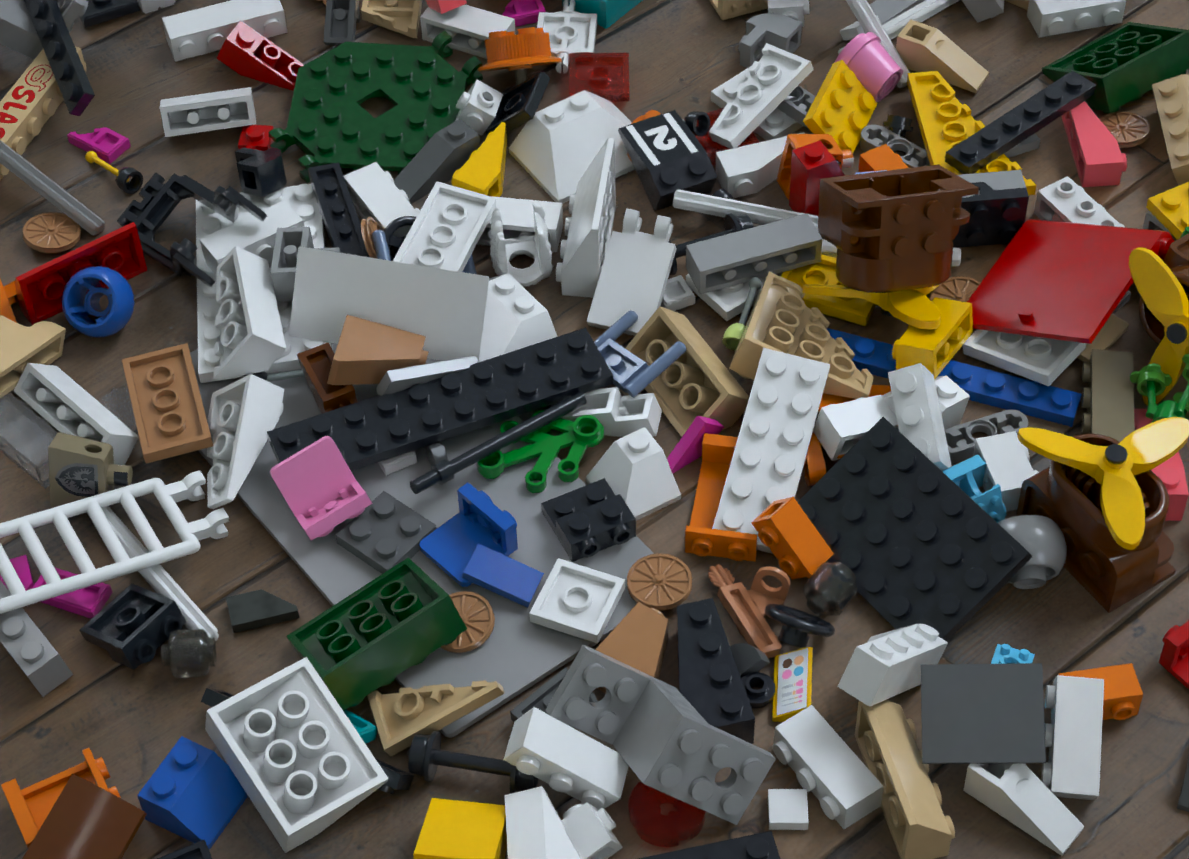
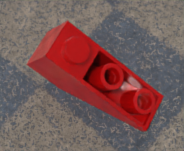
M242 21L227 36L216 58L241 76L292 91L295 88L298 68L304 66L303 63Z

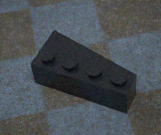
M713 598L677 605L679 692L708 724L753 744L755 717Z

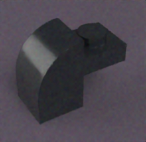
M273 147L266 151L241 148L235 151L243 193L263 197L286 185L287 179L280 149Z

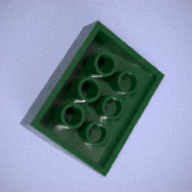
M1128 22L1043 67L1042 72L1055 82L1073 70L1096 84L1095 94L1085 100L1087 105L1091 109L1101 110L1103 113H1114L1119 111L1121 106L1127 102L1141 99L1144 93L1153 89L1152 84L1187 73L1189 69V30Z
M408 557L286 637L302 659L308 658L344 711L349 707L360 704L365 696L379 687L390 684L397 675L409 667L422 663L429 654L441 646L455 641L459 634L467 630V627L449 594Z

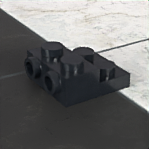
M605 478L541 503L543 515L572 562L584 557H591L601 550L616 544H623L629 539L636 537V518L622 496L614 494Z
M131 583L79 631L86 641L106 649L113 661L135 670L139 665L151 661L156 654V650L165 641L177 637L181 632L174 633V631H181L186 620L174 600Z

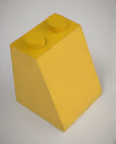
M432 798L413 853V859H505L507 849L505 805Z

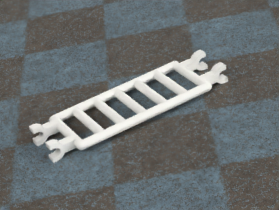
M199 470L188 474L181 481L165 485L160 478H152L0 523V538L19 533L46 582V585L26 591L0 543V575L11 596L0 599V614L194 554L201 547L199 540L209 537L219 539L228 536V530L223 523L229 522V516L224 508L212 511L203 519L190 523L185 519L176 502L186 499L190 501L205 499V493L201 485L206 483V479ZM154 493L182 542L163 548L135 498ZM121 503L149 553L129 558L101 508ZM87 512L115 563L96 569L68 518ZM54 523L81 574L61 580L33 528Z

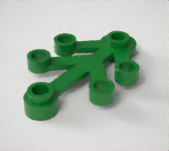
M545 410L536 411V412L533 414V416H535V415H537V414H539V413H541V412H543V411H545ZM591 415L580 416L574 422L559 418L519 439L531 443L530 445L506 453H502L499 450L476 462L477 470L484 478L495 479L500 476L504 468L539 457L533 470L526 474L525 482L529 492L540 493L546 489V475L560 449L572 445L567 458L561 460L558 464V477L564 482H573L579 476L578 464L586 449L602 442L604 427L596 417ZM512 420L502 423L500 434L519 423ZM551 429L563 432V434L557 436L546 433ZM565 469H572L573 471H571V472H565L564 470H565ZM533 480H540V482H538V483H533V482H531V481H533Z

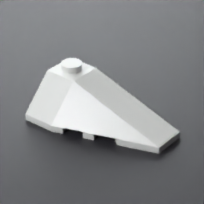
M542 786L504 795L508 859H582L574 848L559 815Z

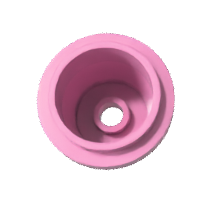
M873 32L861 33L843 48L835 62L843 60L848 68L854 72L865 89L872 94L874 100L879 102L895 88L902 77L903 70L880 44L881 39Z

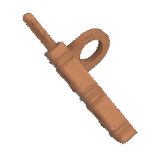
M721 564L710 566L708 578L711 579L710 581L713 582L714 586L719 587L717 596L746 642L764 652L768 659L779 655L782 645L767 623L766 618H764L766 616L764 610L768 604L784 605L791 584L788 575L776 567H762L756 572L751 589L746 590L742 582L734 583L735 578L732 577L733 574H730V570L723 568ZM768 575L774 576L781 581L782 586L779 588L769 587L762 578Z

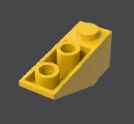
M501 122L494 131H491L482 145L471 153L466 163L454 172L451 180L452 186L487 196L500 197L502 195L507 154L506 123Z

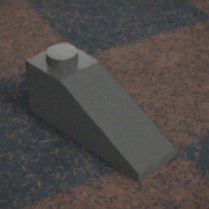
M461 119L436 132L394 179L395 186L399 190L405 191L410 204L430 193L436 181L447 183L452 179L454 172L466 163L471 153L480 147L479 134Z

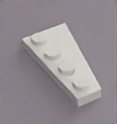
M766 43L762 49L763 56L760 61H754L749 69V78L745 84L740 83L736 89V98L732 103H728L710 129L709 134L712 141L730 149L737 148L814 70L811 61Z

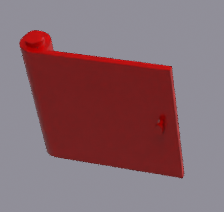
M1029 219L1022 225L967 301L972 303L973 329L1091 344L1134 282L1129 268L1131 251L1138 247H1143L1153 251L1163 260L1171 243L1175 240L1167 231Z

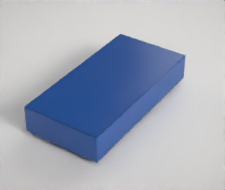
M478 543L463 572L462 578L528 608L544 573Z

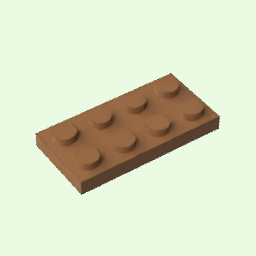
M188 343L122 359L146 464L213 447Z

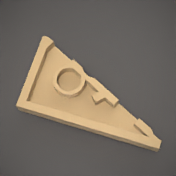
M483 680L472 681L471 686L454 688L451 684L423 686L419 689L411 687L400 688L399 693L381 694L376 690L367 696L383 749L390 756H393L411 746L416 734L430 735L433 731L442 729L505 694L502 685L497 681L487 682Z

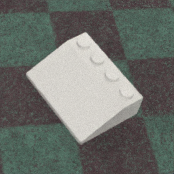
M614 138L606 140L579 180L576 195H570L569 214H572V216L566 217L565 236H568V238L561 241L560 258L563 259V263L558 262L556 267V282H561L562 295L594 297L611 238L616 211Z
M307 657L206 711V732L285 853L321 833L388 782L389 778Z

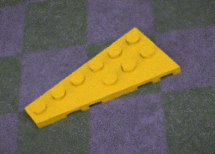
M938 71L907 73V86L930 165H940L956 175L963 174L945 162L946 152L984 128L985 125L980 120L976 121L971 116L972 110L967 104L962 105L955 97L956 92ZM1002 154L975 173L1022 170V168L1016 161L1011 162L1005 154ZM1023 176L1028 195H1035L1037 185L1031 179L1027 180Z

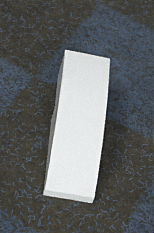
M611 387L584 393L587 403L561 417L574 422L580 416H594L603 425L604 435L624 437L645 427L654 437L657 436L662 409L654 393L637 394L633 398L630 395L622 396L618 387Z

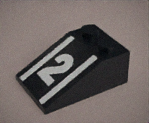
M675 110L618 129L654 212L672 206L674 193L678 189L701 194L711 193L718 178L705 149Z

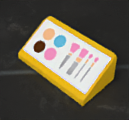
M805 647L775 656L773 722H784L811 705L813 647Z

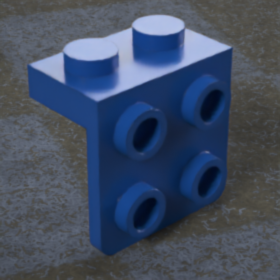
M468 482L457 490L459 513L422 539L419 544L421 552L462 587L472 584V582L463 579L462 575L478 543L507 557L518 549L517 523L514 517L508 511L500 510L484 491H478Z

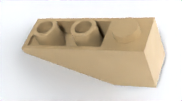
M910 19L897 36L896 50L906 67L916 72L938 71L949 84L977 93L989 76V72L937 28Z

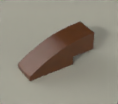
M329 343L297 354L298 361L321 414L358 402L352 384H327L335 354Z

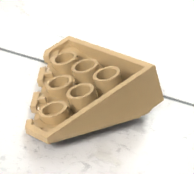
M769 271L729 369L737 372L744 378L754 380L763 348L830 364L823 393L855 399L867 398L874 379L868 369L860 371L855 367L852 361L855 353L842 337H838L835 340L830 336L827 330L830 324L817 307L810 309L805 305V302L802 300L805 293H802L803 289L798 284Z

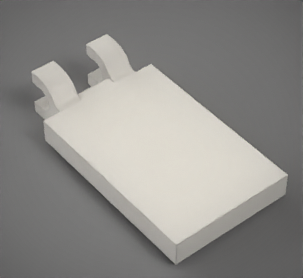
M626 208L622 233L612 231L586 321L589 326L609 329L628 311H634L638 315V320L624 333L636 336L659 308L677 249L675 244L668 243L674 227L673 224H670V217L658 215L654 235L639 232L642 224V218L639 217L640 212Z

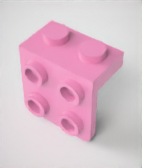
M330 436L320 438L275 465L270 470L272 479L311 541L317 537L328 535L335 526L346 519L358 517L364 512L366 507L372 504L367 493L355 479L337 445Z

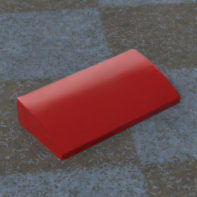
M132 222L15 278V287L21 311L31 325L44 321L63 311L62 295L64 288L70 278L80 270L95 266L108 267L120 273L126 280L148 271L136 224ZM102 280L99 281L102 288H109Z

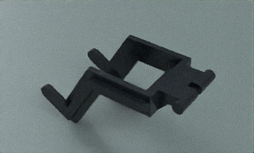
M155 173L138 193L143 198L142 202L139 203L133 200L117 219V222L122 227L132 222L136 224L143 253L179 276L183 272L190 277L193 274L204 284L212 287L215 281L195 265L196 257L193 254L198 249L195 244L184 238L180 244L174 241L169 251L155 242L154 233L179 202L190 197L233 223L238 218L240 206L260 221H264L267 215L231 186L227 189L218 186L215 192L187 175L178 176L175 173L163 185L165 179L158 173Z

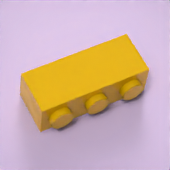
M934 297L932 301L941 311L940 326L936 329H920L909 325L905 333L893 345L892 357L896 360V370L921 363L934 375L935 380L973 333L972 303Z

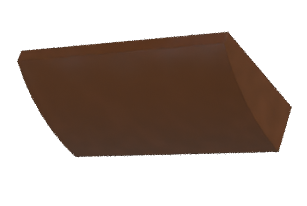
M72 774L22 859H122L147 813L97 785Z

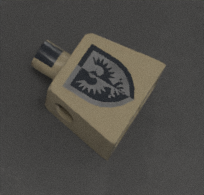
M58 432L48 446L51 507H57L114 490V485H131L133 476L132 466L114 464L113 447L108 443Z

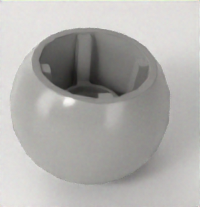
M1023 515L998 522L1032 555V558L1007 583H1012L1014 587L1019 589H1034L1044 586L1047 580L1056 577L1060 573L1066 560L1067 546L1064 534L1052 519L1039 515Z

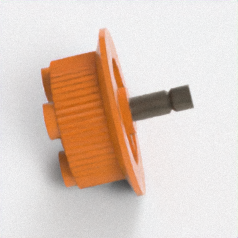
M543 28L518 29V35H515V31L490 32L489 39L485 40L487 64L479 67L478 71L506 69L515 71L517 86L528 79L527 69H531L533 66L560 63L562 59L551 56L549 33L544 32Z

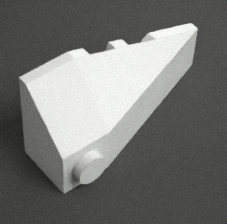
M249 374L212 393L207 419L213 439V447L207 448V457L213 459V466L207 474L208 508L214 510L232 502L268 440L267 431L274 429L283 412V388L253 374Z

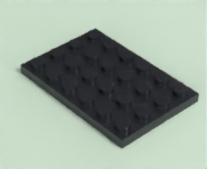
M884 417L798 501L800 507L834 553L827 561L833 567L835 565L836 570L841 572L846 579L852 578L853 580H851L850 584L895 629L914 624H926L938 631V637L948 641L1032 558V555Z

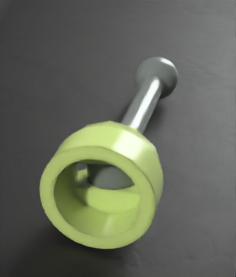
M757 277L749 281L750 291L739 323L730 325L724 333L722 343L731 350L736 351L746 327L745 323L756 291L762 286L761 280Z

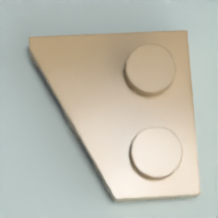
M363 0L361 8L362 20L412 38H417L422 0Z

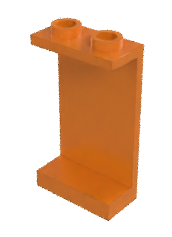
M704 433L702 464L690 525H686L685 553H692L698 556L730 558L735 561H756L757 534L712 529L738 437Z

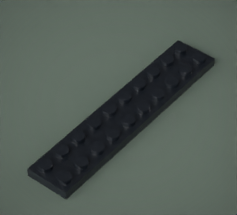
M585 327L472 364L469 369L449 373L423 384H415L411 388L393 394L377 395L267 431V436L278 463L320 438L330 436L350 470L354 471L563 401L579 392L584 394L613 384V374Z

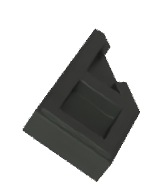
M262 589L226 597L233 633L300 618L296 605Z

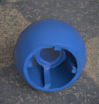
M95 266L78 271L70 278L63 291L62 309L65 318L74 329L90 337H107L119 332L130 321L134 311L135 301L131 285L120 273L108 267ZM102 280L109 288H102L99 281ZM103 295H106L109 304L103 311L99 301ZM89 314L100 317L96 319L97 324L88 317Z

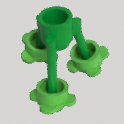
M1185 354L1182 358V361L1186 363L1182 375L1188 381L1184 392L1175 393L1173 400L1163 401L1158 406H1156V396L1162 394L1165 386L1171 384L1172 377L1164 374L1161 371V366L1155 363L1149 364L1140 371H1134L1130 374V381L1137 383L1138 392L1148 397L1146 417L1153 419L1152 422L1169 417H1182L1189 420V354Z

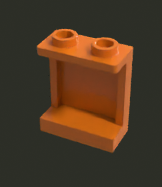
M89 747L82 750L85 758L83 763L20 790L16 778L1 784L28 848L72 774L121 798L116 786L107 787L105 780L111 777L102 757L94 759Z

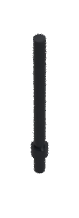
M579 392L450 461L443 460L431 466V471L410 481L411 490L418 494L437 483L443 485L454 479V474L585 405L587 403L586 397L582 392Z

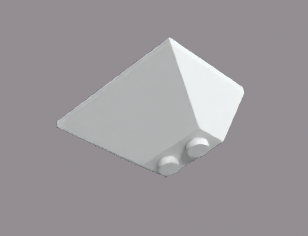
M586 90L536 112L534 118L525 124L509 147V153L555 202L562 204L570 200V195H576L579 180L608 138H614L615 178L635 169L633 163L629 160L627 150L618 132L619 128L630 125L632 122L611 101Z
M506 273L489 278L479 362L558 337L548 310L513 276Z

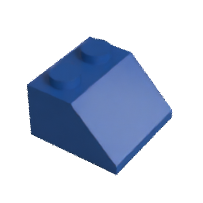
M181 736L138 793L137 797L141 809L147 813L145 820L193 843L205 840L210 850L248 795L228 764L214 751Z

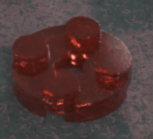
M639 782L634 787L628 802L629 819L636 828V833L642 840L654 846H678L679 841L686 840L688 837H690V840L696 837L705 823L706 811L647 786L642 782ZM664 803H670L678 810L670 811L668 815H662L659 806Z

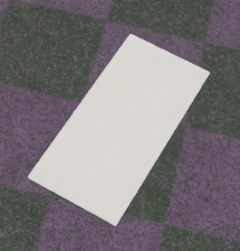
M299 246L289 336L338 344L346 316L351 315L426 336L422 350L429 351L428 359L447 361L476 356L479 361L489 276Z

